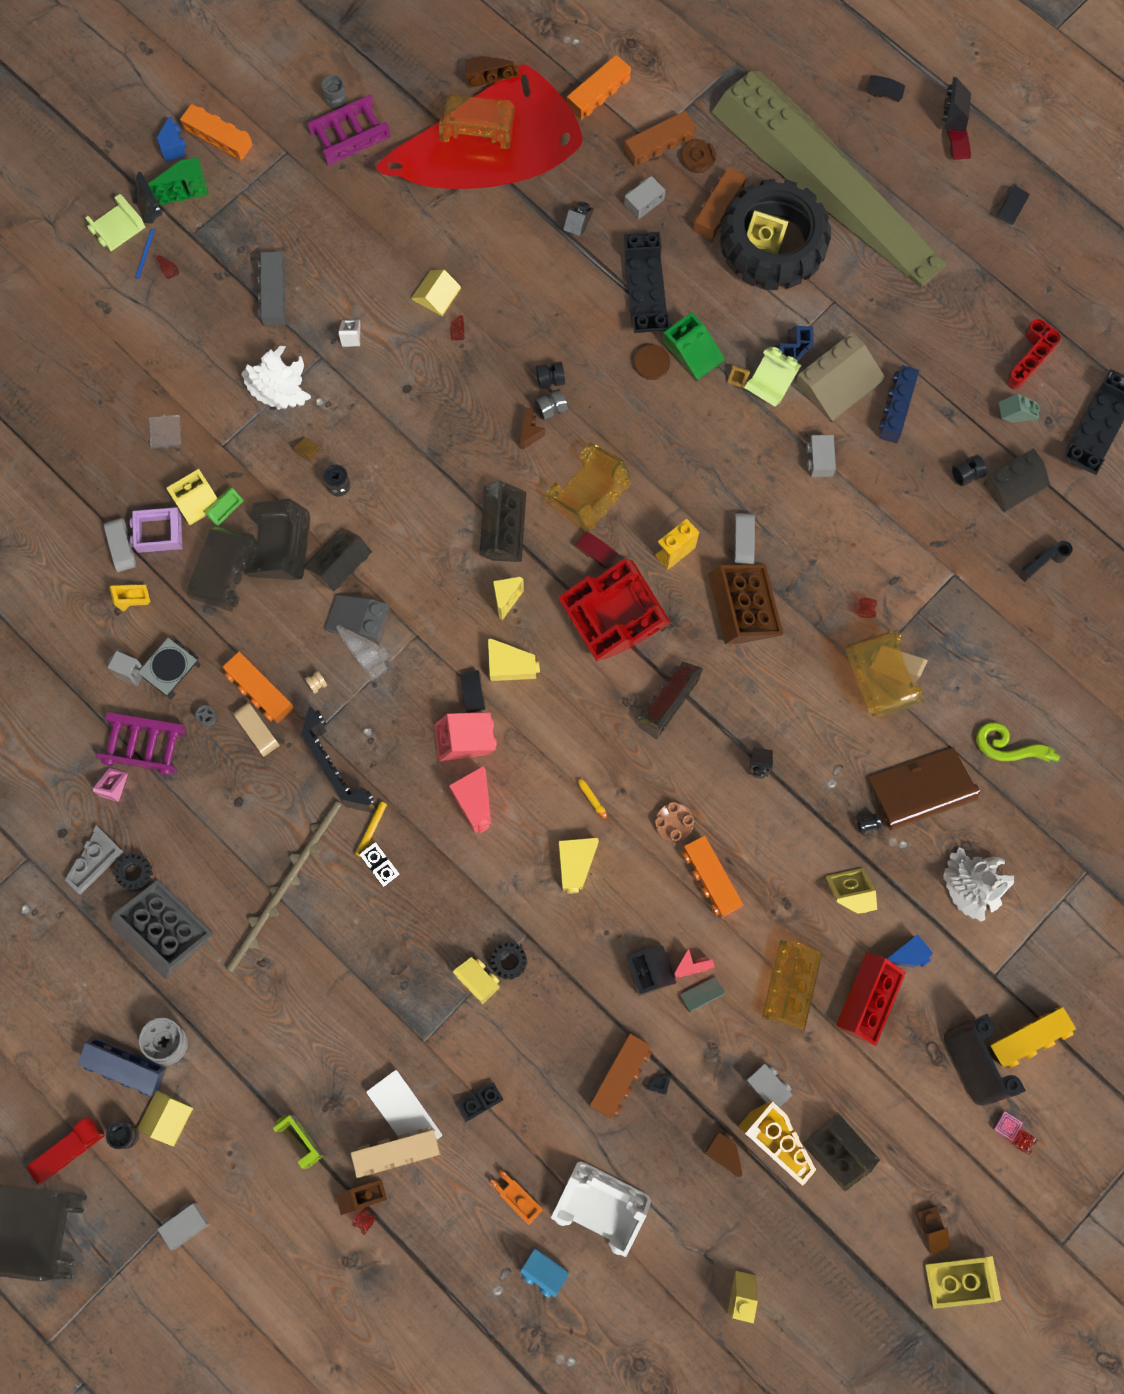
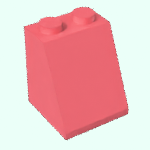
M491 713L446 714L436 722L434 730L438 761L485 756L495 751L497 742L493 734L494 721L491 719Z
M483 766L449 786L451 794L474 833L478 831L482 833L489 829V825L492 824L486 769Z

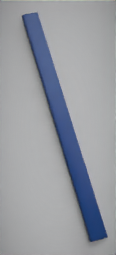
M153 229L150 231L135 277L136 279L140 278L155 232Z

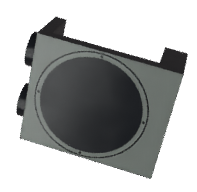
M167 638L138 673L144 680L172 700L176 695L173 691L174 688L194 665L198 668L201 665L197 660L199 657L192 651L187 653L179 641L175 639L173 642Z

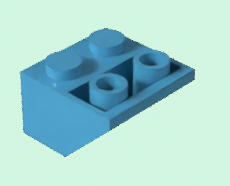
M534 1248L520 1270V1273L523 1274L521 1278L530 1285L536 1283L540 1286L539 1291L548 1298L551 1295L557 1296L569 1275L566 1269L536 1248Z

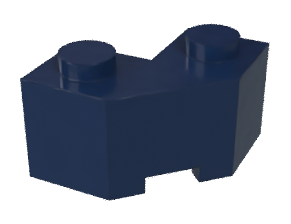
M795 326L789 329L788 344L780 343L774 347L782 351L781 354L786 357H793L798 362L807 350L814 345L813 326Z

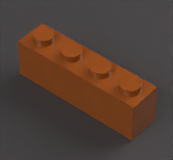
M683 111L625 140L624 151L634 167L644 164L649 159L658 157L663 152L674 149L683 142L692 140L695 137L696 126L687 112Z
M730 167L727 168L725 173L722 172L720 174L718 185L712 187L709 194L710 198L708 200L705 199L701 207L702 211L700 214L697 213L693 219V231L710 240L714 238L722 225L725 209L734 197H739V192L744 189L747 179L746 175Z
M629 1034L592 1100L591 1108L610 1119L612 1116L617 1117L622 1108L619 1103L623 1097L627 1099L632 1090L629 1085L633 1079L637 1081L642 1072L639 1067L643 1061L647 1063L652 1054L649 1051L651 1045Z

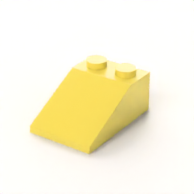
M993 1256L925 1265L933 1309L990 1303L1001 1300Z

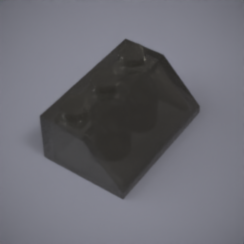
M1033 448L990 473L983 482V485L1005 513L1048 487L1050 482L1045 463Z
M341 527L303 567L322 585L334 592L348 576L355 572V569L362 562L367 560L372 551L360 536Z
M838 1112L823 1123L803 1143L807 1150L844 1191H847L871 1173L880 1161L877 1155Z

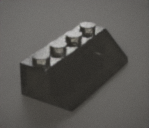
M500 480L484 485L479 556L492 561L522 562L526 491Z
M682 662L680 666L676 665L670 673L672 675L670 680H665L661 685L660 694L658 696L654 695L650 700V708L647 712L643 710L638 717V727L655 739H658L699 682L703 669L686 662Z

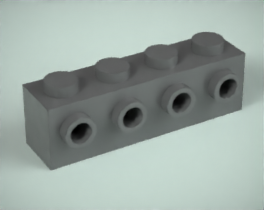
M261 252V259L258 260V269L261 271V276H258V285L261 287V292H258V301L261 303V308H258L259 319H262L264 326L286 325L285 259L283 252Z

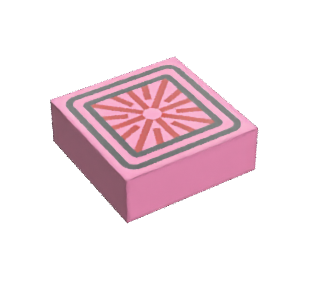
M1003 1112L993 1130L1013 1141L1023 1123L1008 1113Z

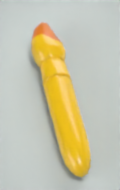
M578 779L581 790L595 808L597 814L605 819L607 815L605 808L600 805L587 783L583 779Z

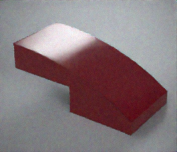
M967 129L966 131L947 130L953 160L971 159Z
M585 531L574 545L587 557H592L604 568H607L618 554L588 531Z

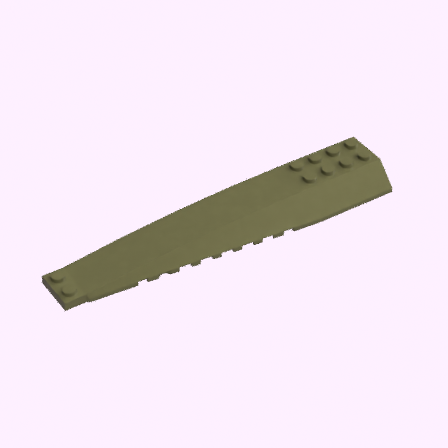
M750 71L724 93L711 114L757 158L776 173L779 172L783 175V179L797 182V187L802 190L807 187L817 196L816 203L822 202L828 215H833L838 223L844 224L853 235L859 236L863 243L868 247L874 248L878 255L903 275L909 277L916 285L922 288L946 267L947 263L903 219L813 119L766 75L760 71Z

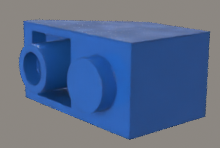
M172 117L167 119L157 136L166 162L186 156L184 148H187L183 137L179 138L178 134H181L178 123L174 124Z

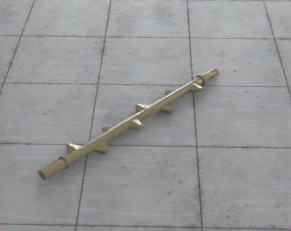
M335 801L327 815L323 817L321 824L311 825L310 828L313 836L301 854L290 855L293 867L280 886L270 888L273 897L261 916L248 919L252 929L240 948L236 950V954L226 969L233 973L248 949L259 948L260 945L256 936L269 917H277L279 915L276 906L290 885H300L301 882L297 873L310 854H318L320 852L317 843L329 824L332 823L342 804Z

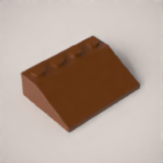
M766 564L720 565L708 573L725 644H741L783 635Z

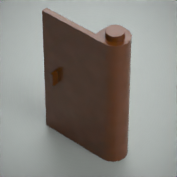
M954 747L868 777L884 810V820L889 830H894L978 800L980 795L979 787L972 782Z

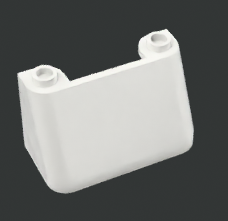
M578 1162L551 1219L561 1226L570 1225L572 1221L583 1225L610 1239L609 1246L611 1251L626 1257L647 1216L651 1199L642 1191L587 1163Z

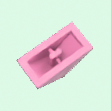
M109 768L94 786L93 792L99 797L119 802L128 773Z

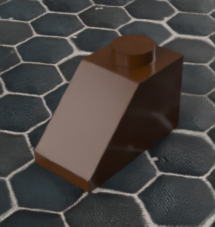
M724 1131L722 1134L717 1132L704 1154L741 1178L743 1173L737 1145L732 1142L734 1138Z
M382 1180L335 1195L341 1215L387 1200Z

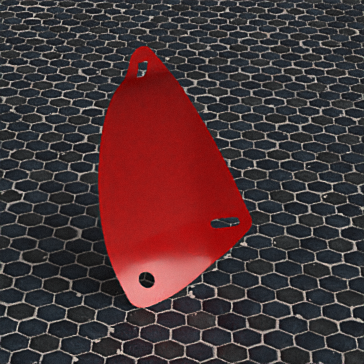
M523 64L517 67L520 76L497 81L424 132L394 149L377 164V170L384 175L399 176L413 183L433 188L476 189L495 187L527 180L550 171L580 148L583 137L576 116L564 98L541 74L529 65ZM522 75H527L530 87L529 97H525L523 93ZM482 132H488L490 135L485 139ZM569 133V142L566 145H561L560 139L562 135ZM388 163H400L402 169H390Z

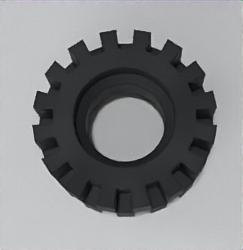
M128 854L127 857L124 855L121 861H117L118 866L114 867L116 870L114 876L116 877V882L123 888L131 891L142 890L143 886H148L146 884L148 881L151 882L150 876H153L152 866L144 857L138 854ZM132 865H137L141 870L139 877L134 880L128 879L126 875L127 869Z
M511 942L502 943L500 946H497L494 952H492L491 957L493 971L497 976L506 980L518 978L527 966V958L523 948ZM507 953L515 955L517 959L516 965L511 969H507L501 964L502 957Z

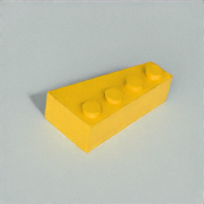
M1058 1006L1054 1009V1012L1046 1013L1040 1016L1034 1023L1030 1022L1019 1028V1031L1011 1032L990 1044L1002 1067L1007 1066L1010 1069L1019 1064V1059L1023 1057L1029 1059L1038 1054L1036 1050L1042 1047L1046 1050L1056 1044L1055 1040L1061 1037L1065 1040L1073 1036L1074 1033L1072 1031L1076 1030L1064 1007Z

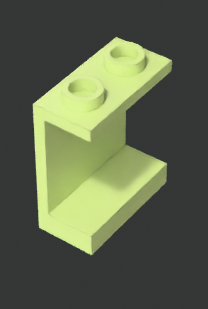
M121 194L115 197L118 206L95 222L89 216L86 217L89 231L92 235L96 234L99 243L103 247L107 246L110 251L145 228L141 217Z
M769 347L764 351L765 356L754 376L747 382L744 388L771 405L777 406L783 399L801 365L793 357H786L781 354L782 351L780 349Z

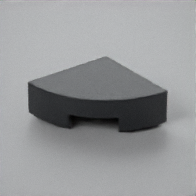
M662 1074L656 1076L649 1082L646 1089L666 1095L671 1075Z

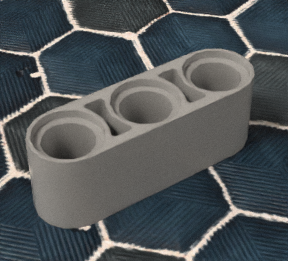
M735 513L734 565H754L755 514Z
M123 518L105 522L104 529L116 571L119 573L136 568L135 557Z

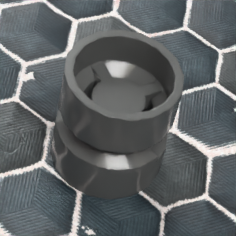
M333 74L326 76L322 81V90L326 104L333 109L343 107L347 102L343 79Z
M560 389L549 392L548 397L542 395L535 398L537 410L544 421L554 417V413L559 415L568 411L566 400Z

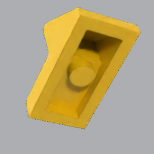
M146 585L109 587L113 604L122 611H125L129 606L148 605L150 603Z

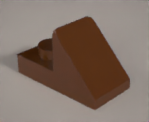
M526 408L520 438V449H525L545 436V428L535 426L537 416H534V409Z
M937 1206L916 1212L930 1254L950 1248L948 1228L944 1227Z

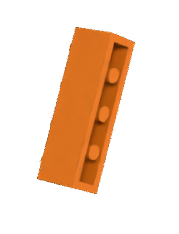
M615 55L567 96V103L573 113L580 120L585 116H589L598 105L601 106L605 102L606 98L614 95L620 86L628 83L631 67Z
M191 104L180 118L183 130L239 161L243 160L253 146L250 135L246 131H240L233 124L222 121L217 115H211L200 106L197 107Z
M240 652L223 666L226 672L224 676L231 683L235 681L239 685L237 689L244 696L248 694L252 698L250 702L257 709L261 707L265 711L263 715L270 722L274 720L278 724L294 709L293 705Z
M706 836L684 846L682 856L687 864L690 863L692 865V874L696 881L700 880L703 885L701 890L706 898L709 897L713 903L711 908L714 914L723 918L742 908L744 904Z

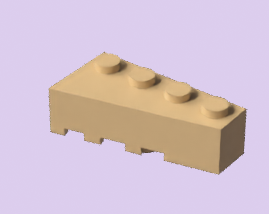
M427 1127L417 1130V1135L410 1136V1133L397 1136L398 1140L390 1142L388 1138L378 1141L377 1146L370 1147V1144L357 1147L358 1151L351 1152L356 1177L371 1175L441 1155L435 1130L430 1131V1128Z

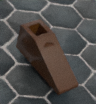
M487 56L466 60L465 76L471 88L520 76L514 61Z

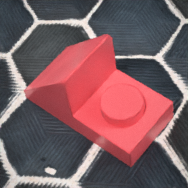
M688 949L676 969L674 977L676 979L711 970L715 967L713 959L707 960V957L695 960L696 964H693Z

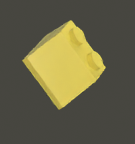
M470 957L457 967L453 973L483 1005L500 988L497 984L499 980L493 973L488 975L483 970L486 966L478 958L474 960Z

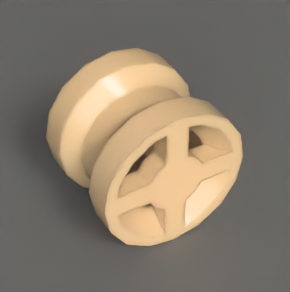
M318 670L314 671L312 676L304 678L314 694L321 687L325 688L328 686Z

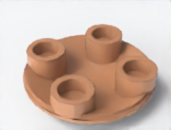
M676 802L666 804L656 815V830L661 837L668 841L677 842L684 840L693 830V815L683 804Z

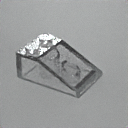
M340 625L336 626L340 639L372 682L391 670L389 664L391 662L390 656L384 647L380 649L376 643Z

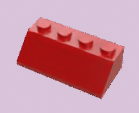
M866 952L836 1027L849 1035L877 1046L906 972L888 959Z

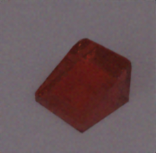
M160 255L157 256V260L166 278L170 279L180 274L174 263Z
M459 315L450 325L452 341L465 339L464 318L462 315Z

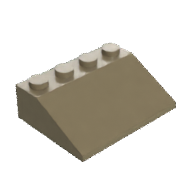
M852 332L799 373L795 384L832 423L884 382L886 378L865 344Z

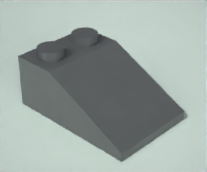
M336 595L325 631L379 646L391 612L389 604L372 599Z

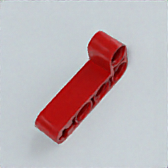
M1034 319L1026 330V338L1034 346L1010 373L1007 385L1011 389L1021 388L1055 350L1061 340L1060 333L1041 319Z
M87 1117L78 1122L72 1128L73 1132L26 1167L37 1185L47 1181L105 1136V1133L93 1117Z

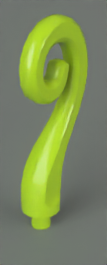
M986 723L976 733L978 748L987 757L997 761H1015L1027 757H1035L1049 763L1050 760L1058 762L1060 759V755L1054 753V748L1043 744H1032L1011 751H999L992 748L986 740L990 731H998L1001 734L1000 739L992 741L993 746L1002 748L1009 742V731L1001 723Z

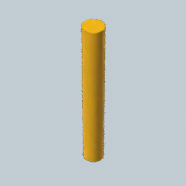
M380 801L355 855L361 857L359 852L368 846L387 806L386 803Z

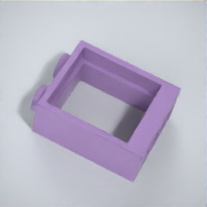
M178 508L132 511L133 518H130V527L133 529V535L130 536L131 546L138 553L183 549L182 514ZM170 520L171 541L142 543V522Z

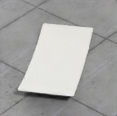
M396 1070L367 1091L368 1096L397 1136L410 1133V1136L417 1135V1130L427 1127L430 1128V1131L435 1130L437 1139L442 1136L437 1126Z

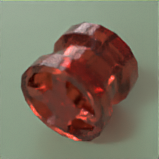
M872 598L859 599L858 605L860 609L857 611V615L861 618H875L877 614L875 611L877 600Z
M1019 1129L1018 1137L1016 1140H1013L1012 1145L1023 1153L1030 1155L1032 1153V1146L1036 1145L1038 1140L1031 1134Z
M364 1208L351 1225L358 1227L361 1233L365 1235L376 1222L377 1217L368 1214V1210Z

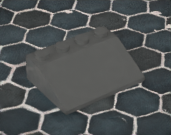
M159 880L155 881L115 912L110 926L165 980L176 972L213 935V932Z

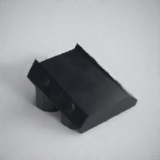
M138 172L133 203L137 205L144 217L143 223L152 224L157 217L162 215V212L141 172Z

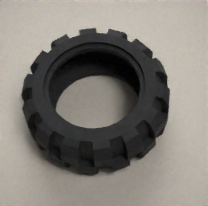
M775 179L762 180L758 187L753 183L740 191L739 197L736 196L731 200L725 209V216L722 219L720 247L723 256L727 257V265L735 275L741 273L743 275L742 280L752 286L758 283L765 285L764 290H778V287L781 285H785L786 289L801 284L803 278L807 280L819 270L831 240V225L828 222L829 215L822 202L816 203L817 196L807 187L802 190L797 187V182L785 179L784 183H775ZM754 210L771 216L785 218L794 223L802 232L805 243L797 250L787 254H771L757 248L749 240L745 228L751 223Z

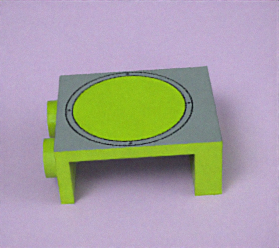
M283 1115L275 1122L277 1124L273 1128L275 1132H283L292 1125L311 1152L298 1161L302 1169L310 1168L325 1156L296 1116Z

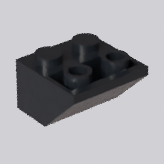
M953 77L952 84H948L947 95L949 97L945 98L943 108L947 110L943 112L942 121L945 122V129L966 131L969 120L971 92L957 77Z
M663 945L626 956L625 959L638 996L676 984Z

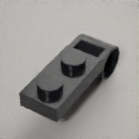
M1060 541L1047 552L1041 551L1035 557L1036 561L1033 564L1029 562L1022 568L1024 572L1020 578L1026 582L1051 559L1057 563L1064 562L1073 551L1072 545L1067 541ZM1058 549L1063 550L1065 555L1061 554Z

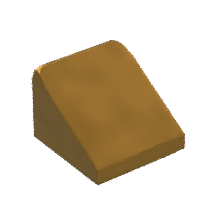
M733 365L727 383L744 388L751 370Z
M305 437L294 447V450L297 454L311 462L321 446Z

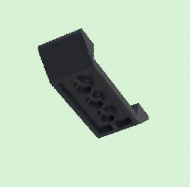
M660 232L624 234L625 267L631 325L634 333L666 331L670 328L661 263L662 247Z
M1113 369L1109 370L1063 456V459L1094 475L1098 474L1105 461L1104 457L1124 421L1123 374Z
M311 706L307 711L301 734L345 806L374 813L376 811L374 805L377 803L369 790L365 792L361 787L351 793L345 782L343 784L340 783L343 779L336 767H330L333 763L326 751H320L323 747L317 737L327 732L324 728L327 724L319 710L314 711Z

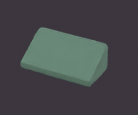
M713 977L680 994L690 1013L726 993L717 978Z

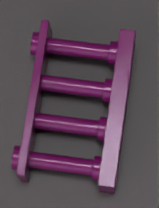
M371 95L362 97L358 101L320 118H315L308 123L311 136L318 133L326 148L323 150V154L328 166L391 137L387 123L379 124L371 110L374 108ZM365 112L373 128L367 131H363L355 117ZM348 119L358 134L351 138H347L340 125L341 122ZM332 126L342 141L334 146L324 130Z
M107 712L105 720L111 724L112 730L106 754L97 753L96 755L102 761V764L113 766L115 763L157 770L162 775L177 774V769L170 764L176 738H179V736L185 737L187 729L183 725ZM122 727H129L131 732L125 757L113 756L120 729ZM141 730H147L150 735L144 760L132 759L138 733ZM160 733H165L169 738L163 763H153L151 761L157 736Z

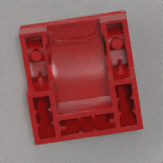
M626 558L597 578L587 576L558 597L596 661L604 660L630 649L671 623L634 561Z

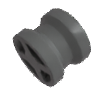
M203 705L197 709L195 717L203 727L208 728L216 724L217 714L210 706Z

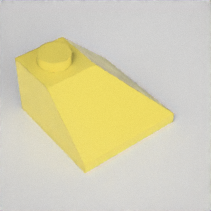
M864 868L826 876V880L838 903L857 914L877 910L876 890Z

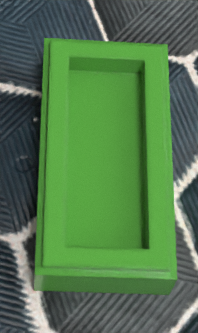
M229 487L204 513L216 526H219L244 500L232 487Z

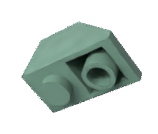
M1020 394L998 402L1001 417L1008 422L1040 419L1038 413L1040 409L1037 402Z

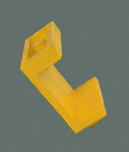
M685 519L658 541V544L663 549L655 557L669 570L696 548L699 531L688 519Z

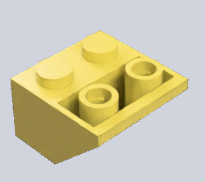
M199 469L167 487L168 492L189 525L207 516L204 511L217 499Z

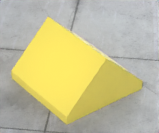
M754 210L747 236L760 250L771 254H778L789 221Z
M430 270L412 296V300L443 316L461 287L445 270Z
M521 577L493 581L499 619L501 620L505 618L524 592V583Z
M156 1091L137 1129L153 1139L174 1146L193 1108L160 1091Z

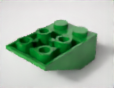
M199 157L180 160L148 183L158 205L185 201L191 198H202L209 195L206 177Z
M693 312L664 332V345L697 381L725 361L724 356L704 324Z

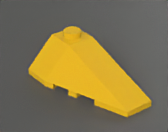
M772 1101L752 1110L738 1128L801 1185H804L816 1169L803 1148L796 1131H794L789 1122L788 1116Z

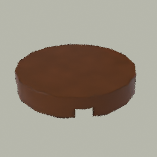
M696 139L689 141L682 149L681 162L690 172L704 173L710 170L715 163V149L710 143H706L705 140Z
M647 345L637 351L634 367L642 378L657 380L667 374L670 368V357L663 347Z

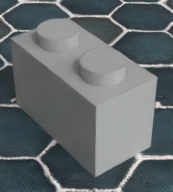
M651 176L647 180H642L634 190L631 189L626 193L624 206L639 220L664 201L666 190Z
M811 435L810 441L806 443V452L810 454V459L807 461V469L811 470V477H833L836 470L834 435Z
M118 651L109 658L107 668L117 679L138 687L142 679L138 672L143 666L137 659Z
M763 1064L745 1082L765 1104L772 1101L780 1108L793 1096L790 1093L792 1089L784 1080L781 1082L776 1077L778 1073L771 1065Z
M190 1203L185 1204L179 1209L180 1213L174 1218L170 1215L161 1222L163 1226L158 1228V1231L170 1250L177 1249L210 1225V1222L197 1203L192 1205Z

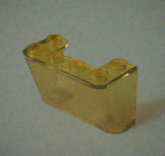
M592 442L579 455L584 465L583 468L563 491L559 484L555 482L544 495L546 501L584 531L594 529L596 523L602 516L606 515L608 509L618 501L621 494L631 485V477L624 460ZM591 451L590 456L586 459L588 452Z

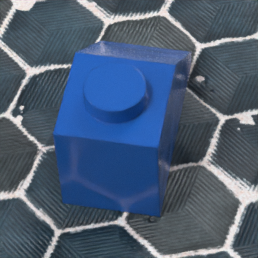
M916 935L886 959L898 966L915 968L918 965L923 967L931 961L929 957L934 953L921 937Z

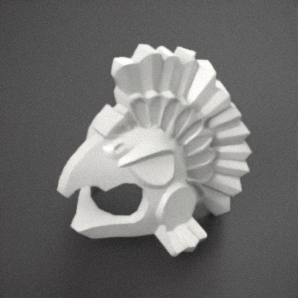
M279 346L274 352L270 350L261 358V363L254 367L247 365L246 370H243L241 374L247 390L251 392L252 396H255L258 401H262L264 404H269L271 407L276 406L278 410L281 408L286 409L287 406L292 408L296 405L303 406L305 401L311 398L310 394L298 387L302 382L300 375L304 367L301 356H299L298 362H292L289 367L281 361L280 356L286 346Z
M960 847L957 853H951L943 880L947 882L946 887L959 911H963L965 915H969L972 919H978L981 922L985 920L986 904H988L991 912L997 910L1002 905L1000 898L1014 884V876L995 874L998 865L1005 864V860L999 857H988L985 859L973 857V860H970L966 856L964 849Z

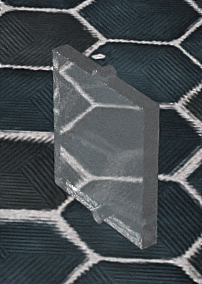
M164 414L160 417H149L151 448L165 447L167 449L172 446H182L180 415L166 416Z

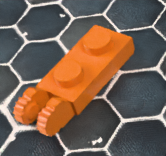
M501 1169L498 1172L499 1175L509 1183L506 1189L503 1190L494 1179H491L489 1183L500 1193V1196L530 1225L543 1209L515 1180H512Z

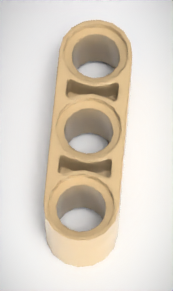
M249 702L233 712V715L263 757L280 746Z

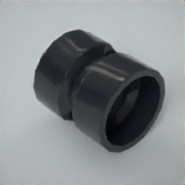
M562 361L553 362L550 366L547 364L536 365L540 389L548 388L551 384L554 386L565 385Z
M976 454L965 461L953 464L952 474L959 486H965L972 483L973 480L985 477L987 469L983 459Z
M338 464L328 466L323 474L328 492L336 497L346 495L350 490V480L346 469Z
M115 1122L106 1131V1141L114 1149L132 1148L139 1140V1130L131 1122Z

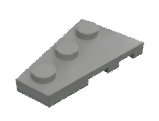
M97 825L93 830L94 833L91 839L86 842L82 855L76 860L65 879L80 895L123 853Z

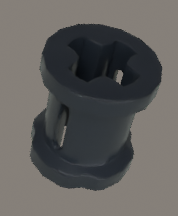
M875 813L873 816L866 818H857V826L861 835L867 831L881 830L878 814Z

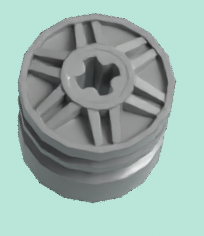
M156 1018L149 1021L143 1027L139 1035V1046L141 1052L151 1061L160 1065H172L185 1055L188 1048V1038L185 1031L174 1021L167 1018ZM165 1039L170 1041V1043L166 1044V1047L161 1045L165 1043Z

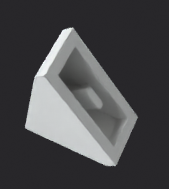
M342 320L339 328L342 347L360 346V320Z

